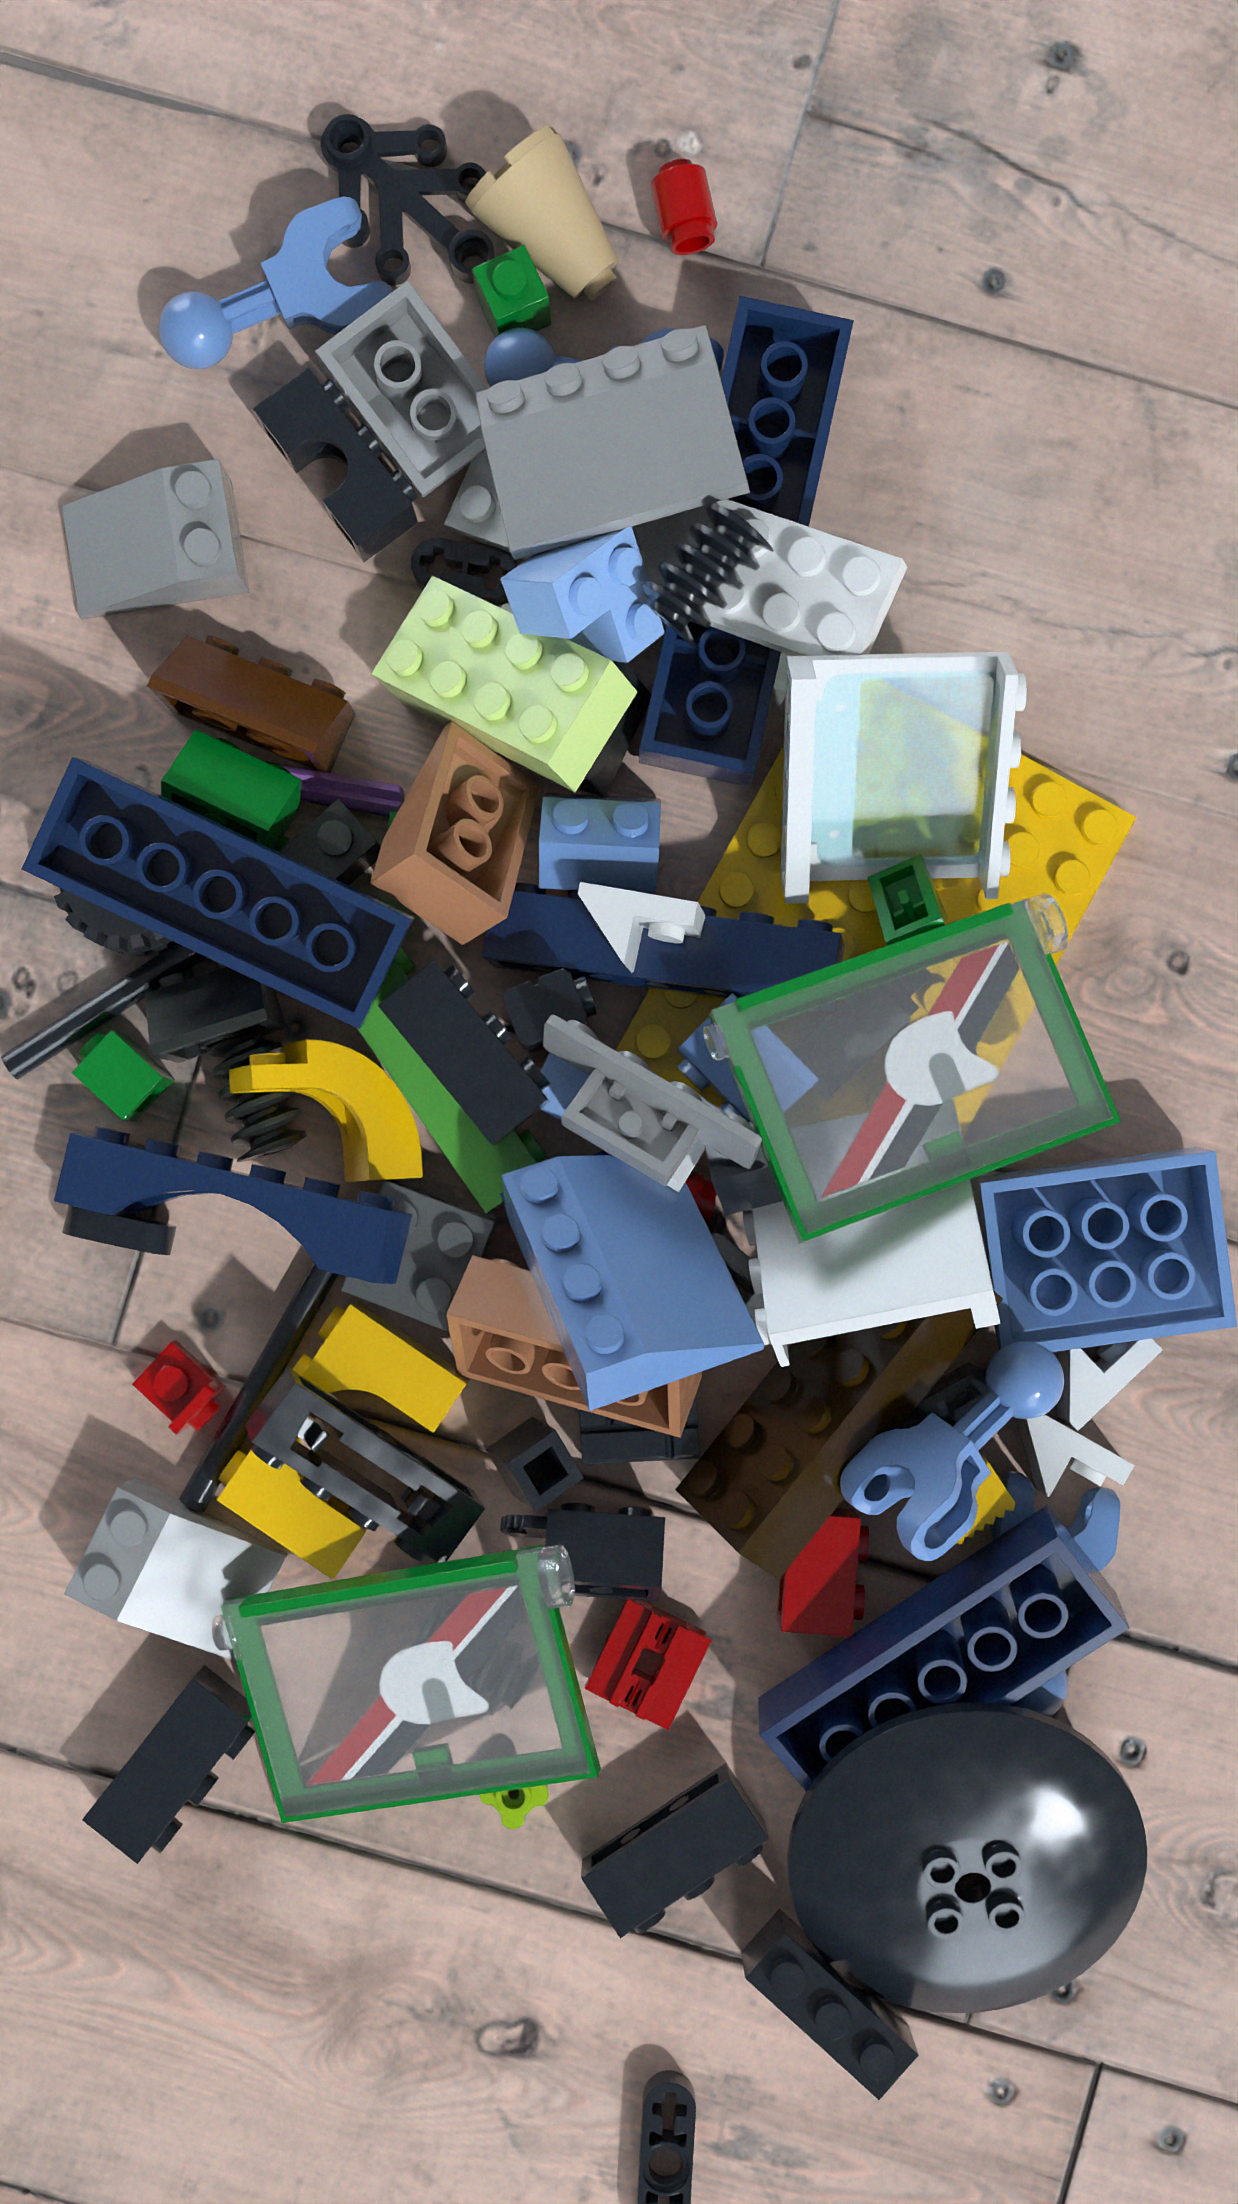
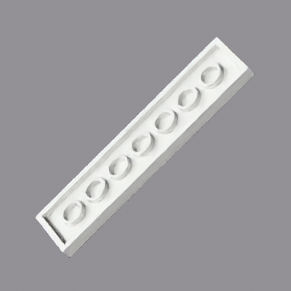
M484 451L471 461L444 525L455 534L499 548L511 554L487 451ZM728 499L715 502V504L734 511L746 520L767 540L774 551H769L757 545L753 547L752 551L760 567L757 571L740 564L735 568L744 586L741 590L726 584H722L719 587L728 604L724 609L706 602L703 607L711 621V627L791 656L869 655L907 570V565L902 558ZM710 504L632 526L649 581L662 586L665 585L657 567L662 561L681 566L674 551V546L678 542H683L693 547L698 546L690 531V527L697 522L710 528L714 527L706 511Z

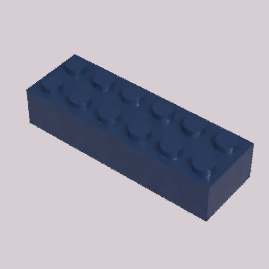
M76 757L71 758L21 870L358 1029L365 1024L415 918L88 760Z
M1046 1505L852 1634V1637L846 1638L758 1697L759 1735L807 1792L815 1777L845 1746L876 1726L903 1714L938 1705L968 1702L1012 1705L1130 1627L1117 1593L1049 1506Z

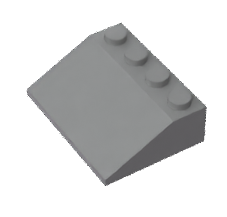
M706 325L692 329H676L659 339L632 347L619 346L611 349L605 355L574 364L562 363L552 367L547 372L517 381H501L490 389L476 393L481 430L513 560L750 493Z

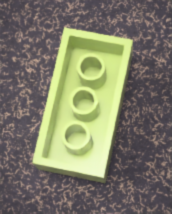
M434 576L430 578L371 673L402 704L445 726L453 721L491 750L573 792H576L637 694V690L612 660L566 638L520 634L513 613Z

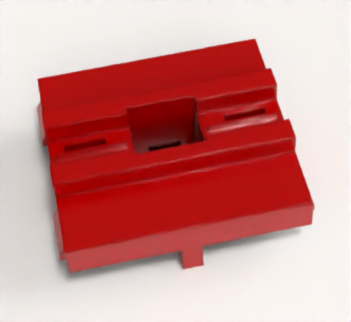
M626 1600L610 1634L605 1639L604 1647L585 1684V1689L609 1701L610 1704L616 1707L620 1706L634 1713L636 1717L642 1720L646 1719L669 1730L712 1638L706 1635L707 1631L690 1623L687 1625L686 1621L646 1601ZM663 1623V1625H662V1627H661V1629H660V1631H659V1633H658V1635H657V1637H656V1634H657V1632H658V1630H659L661 1624ZM643 1648H649L663 1655L662 1661L653 1676L635 1668ZM633 1685L628 1697L626 1698L631 1686Z

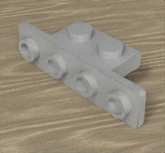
M552 1014L544 1024L543 1047L589 1075L582 1088L563 1113L561 1125L665 1187L696 1140L708 1145L747 1169L751 1168L757 1158L762 1138L755 1133L752 1125L745 1119L730 1112L720 1113L703 1103L699 1094L688 1085L678 1081L670 1083L651 1072L648 1065L637 1055L624 1050L617 1052L598 1041L597 1036L591 1029L578 1021L569 1020L566 1022Z

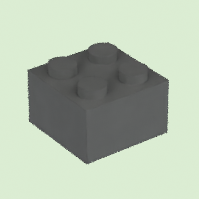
M384 1180L379 1194L395 1198L394 1210L412 1214L396 1284H379L346 1277L341 1291L450 1332L446 1316L472 1255L481 1258L485 1257L498 1221L399 1182Z

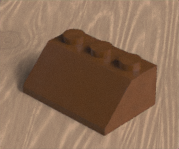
M211 635L207 636L205 643L186 636L151 675L147 684L148 688L172 713L312 770L331 773L355 716L350 703L344 699L346 692L339 687L320 679H313L310 686L290 678L293 671L285 665L266 657H261L258 664L238 656L239 648Z

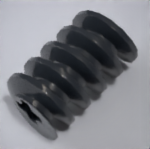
M715 503L710 504L706 508L707 515L714 526L713 528L697 522L690 527L691 534L698 546L693 547L683 542H678L674 546V551L681 566L679 567L666 561H662L657 566L665 585L662 586L649 580L644 581L641 585L649 601L647 606L692 646L695 640L687 627L688 623L691 621L706 628L711 625V621L703 607L706 602L724 609L728 604L719 587L722 584H726L741 590L744 586L735 568L740 564L755 571L759 569L760 564L752 551L753 547L757 545L769 551H774L767 540L746 520L734 511Z

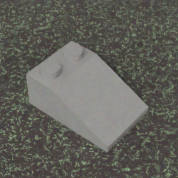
M409 280L315 350L321 372L327 380L330 379L344 397L353 415L361 424L368 428L382 450L422 498L486 451L476 393L488 388Z
M219 459L160 468L62 505L78 613L82 620L249 593L232 481Z
M133 1477L117 1487L64 1595L116 1621L235 1660L239 1653L237 1646L238 1636L232 1615L228 1613L225 1601L230 1598L269 1592L288 1553L206 1512L195 1511L184 1505L178 1498Z

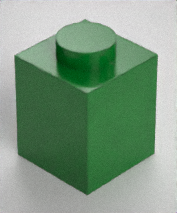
M525 244L472 268L476 298L495 338L500 333L511 328L524 327L539 331L551 325L549 295Z
M111 1030L107 1035L102 1032L98 1033L90 1039L78 1054V1058L82 1062L71 1072L118 1117L124 1121L137 1122L175 1081L125 1033Z

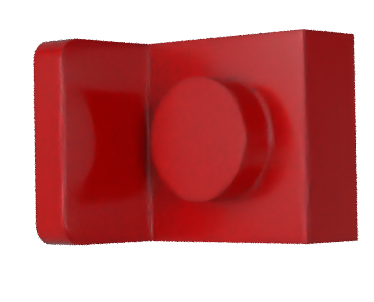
M177 1340L171 1341L132 1383L140 1393L172 1421L168 1428L175 1435L188 1429L190 1425L197 1432L203 1428L222 1407L215 1398L226 1387Z

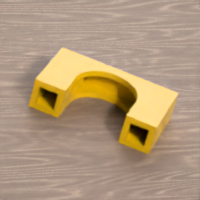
M359 1301L350 1304L346 1311L339 1306L332 1311L318 1332V1335L325 1339L313 1359L304 1354L292 1369L328 1394L341 1390H362L373 1393L433 1433L471 1379L458 1375L455 1367ZM296 1437L295 1440L301 1443V1438ZM238 1450L218 1479L226 1484V1487L217 1498V1501L334 1580L368 1529L348 1514L347 1509L350 1505L334 1495L328 1501L314 1495L300 1483L299 1479L302 1474L285 1463L278 1470L266 1464L251 1450L247 1455Z

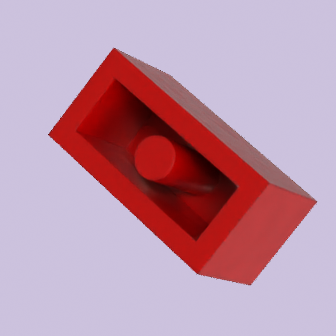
M836 1508L781 1576L777 1607V1622L781 1632L852 1637L853 1620L863 1619L865 1588L862 1584H856L858 1561L866 1562L868 1558L869 1527L860 1526L861 1518L854 1509Z

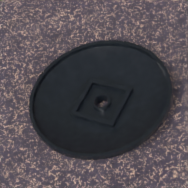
M984 1702L951 1703L927 1707L888 1720L859 1736L827 1763L808 1788L795 1814L787 1851L788 1880L798 1920L808 1939L819 1954L850 1982L873 1995L909 2008L942 2013H979L1020 2005L1045 1996L1083 1974L1112 1947L1129 1923L1143 1890L1147 1870V1841L1141 1813L1127 1781L1104 1751L1086 1736L1065 1723L1026 1708ZM968 1873H980L986 1876L980 1884L973 1887H963L957 1884L959 1878Z

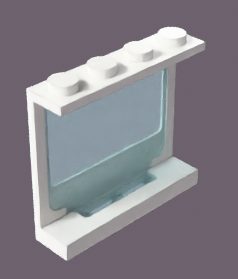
M1008 652L787 656L780 870L785 903H809V881L868 880V876L919 854H922L932 878L978 877L985 898L998 899L1000 877L1008 876L1010 871V847L1008 841H1003L1005 823H1013L1016 809L1014 788L1008 787L1010 768L1019 767L1021 758L1020 734L1018 731H1013L1015 711L1024 710L1027 693L1024 673L1017 672Z

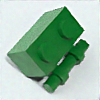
M195 729L162 777L161 796L277 852L290 842V838L284 835L299 813L301 779L292 775L279 764L266 763L239 750L236 745L226 739L213 738Z

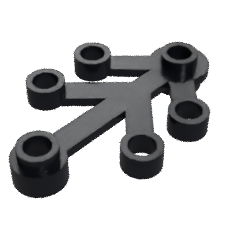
M351 114L339 115L328 123L320 141L323 158L331 169L338 172L339 197L345 196L355 199L362 213L361 228L355 236L345 240L342 244L350 248H357L365 244L370 236L368 218L361 209L363 175L379 190L381 248L376 254L375 264L378 275L383 282L388 285L397 286L407 281L411 274L409 256L404 249V213L449 254L451 269L455 276L465 283L474 284L472 268L465 267L463 262L469 256H478L483 260V263L494 259L495 252L491 239L482 231L475 229L460 232L423 196L456 195L461 202L466 204L465 201L471 190L464 189L461 183L470 177L480 180L486 174L485 170L480 165L472 162L464 163L454 169L393 170L381 159V157L414 155L416 160L423 166L435 167L440 165L447 156V144L443 131L435 125L426 124L411 131L374 132L365 120ZM426 140H435L439 143L438 148L432 152L423 151L420 149V146ZM349 142L357 143L360 146L358 150L352 153H342L340 151L342 146ZM391 258H398L403 262V265L397 271L392 272L384 269L385 262Z

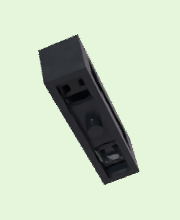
M289 1367L286 1368L245 1424L251 1442L254 1443L251 1451L258 1458L278 1470L281 1469L284 1463L302 1474L299 1479L300 1483L319 1498L328 1501L334 1495L350 1505L347 1512L353 1519L371 1531H376L379 1526L384 1527L396 1535L394 1543L417 1561L422 1562L426 1555L438 1563L448 1561L485 1510L484 1505L473 1489ZM310 1412L329 1423L337 1433L339 1441L408 1486L400 1499L405 1503L410 1514L397 1507L389 1492L321 1449V1446L330 1434L326 1431L324 1422L317 1417L314 1419L309 1416ZM296 1437L304 1440L311 1450L296 1441ZM420 1486H424L428 1490L435 1493V1495L432 1497L431 1495L424 1492V1490Z

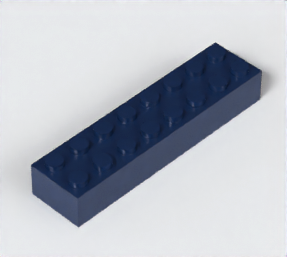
M739 296L721 383L750 493L732 497L728 500L809 527L854 320ZM690 621L687 627L695 640L692 646L667 625L640 744L639 763L750 787L755 775L781 652L711 626L706 628Z

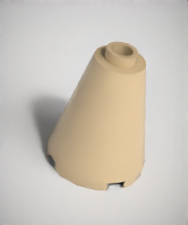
M547 125L535 131L504 156L507 162L494 176L488 171L471 190L465 203L476 218L512 248L516 249L525 244L534 266L571 297L577 299L585 293L589 300L592 301L617 279L611 270L619 260L561 134H558L553 126Z

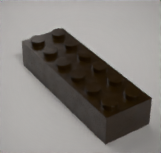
M994 1291L998 1306L1003 1298ZM971 1308L792 1343L788 1348L790 1365L781 1367L778 1361L675 1490L740 1555L779 1580L844 1499L841 1492L840 1479L848 1463L876 1435L901 1428L980 1329L975 1327Z

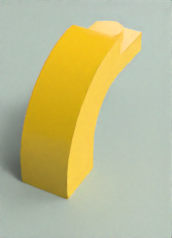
M306 1039L283 1045L284 1053L249 1055L250 1065L229 1069L230 1093L296 1092L307 1095L321 1103L333 1116L341 1133L345 1182L423 1177L420 1138L412 1111L394 1081L376 1063L363 1054L337 1043Z

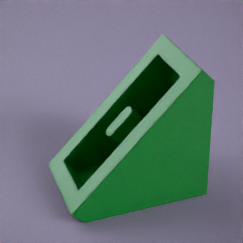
M922 854L867 877L887 945L950 924Z

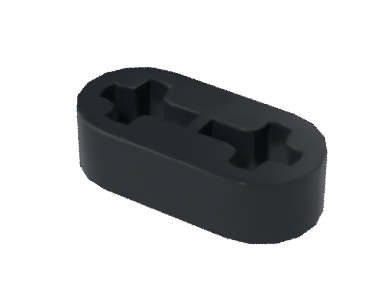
M430 538L421 542L415 548L411 557V569L417 585L422 590H424L431 578L428 568L423 566L424 563H433L436 555H444L447 566L461 569V573L442 571L439 577L440 580L496 606L509 602L501 581H498L495 590L486 589L484 578L470 575V571L483 574L489 573L492 565L501 566L502 575L505 576L517 567L515 560H513V557L508 552L495 547L445 538Z
M68 1205L62 1233L158 1255H170L177 1226L136 1216L107 1215Z

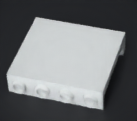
M952 1099L940 1106L904 1168L821 1199V1195L868 1113L789 1129L817 1203L926 1163L927 1159L921 1147L925 1143L958 1132L961 1139ZM970 1180L800 1244L783 1201L743 1211V1222L748 1243L750 1246L757 1245L758 1258L749 1259L751 1281L755 1294H763L765 1307L755 1309L756 1326L764 1345L772 1344L781 1367L790 1365L787 1344L971 1308L976 1329L1001 1324Z

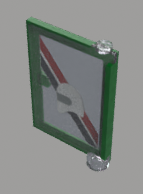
M1042 893L1012 904L1000 905L736 999L733 1003L710 1011L709 1016L712 1024L703 1027L707 1048L715 1061L727 1059L755 1133L762 1138V1151L799 1244L1121 1122L1051 955L1067 947L1068 929L1060 906L1050 894Z
M561 1544L547 1547L539 1545L227 1599L221 1605L223 1614L216 1615L213 1619L212 1637L219 1651L233 1649L281 1823L597 1778L601 1767L559 1609L571 1606L574 1600L573 1569L565 1547Z

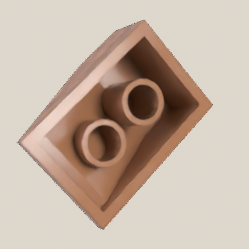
M451 721L443 728L384 836L370 883L464 945L505 920L508 916L540 786Z

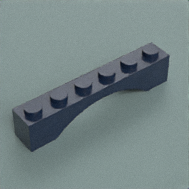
M95 1126L93 1136L70 1133L54 1198L55 1202L107 1215L134 1217L157 1204L183 1196L221 1194L249 1204L277 1221L303 1246L318 1269L371 1283L396 1284L412 1214L394 1210L395 1198L360 1190L358 1199L353 1200L338 1196L340 1185L305 1177L303 1187L284 1183L286 1171L252 1164L250 1173L247 1174L231 1170L233 1158L199 1151L197 1161L179 1157L182 1147L180 1145L147 1138L145 1148L128 1144L130 1133Z

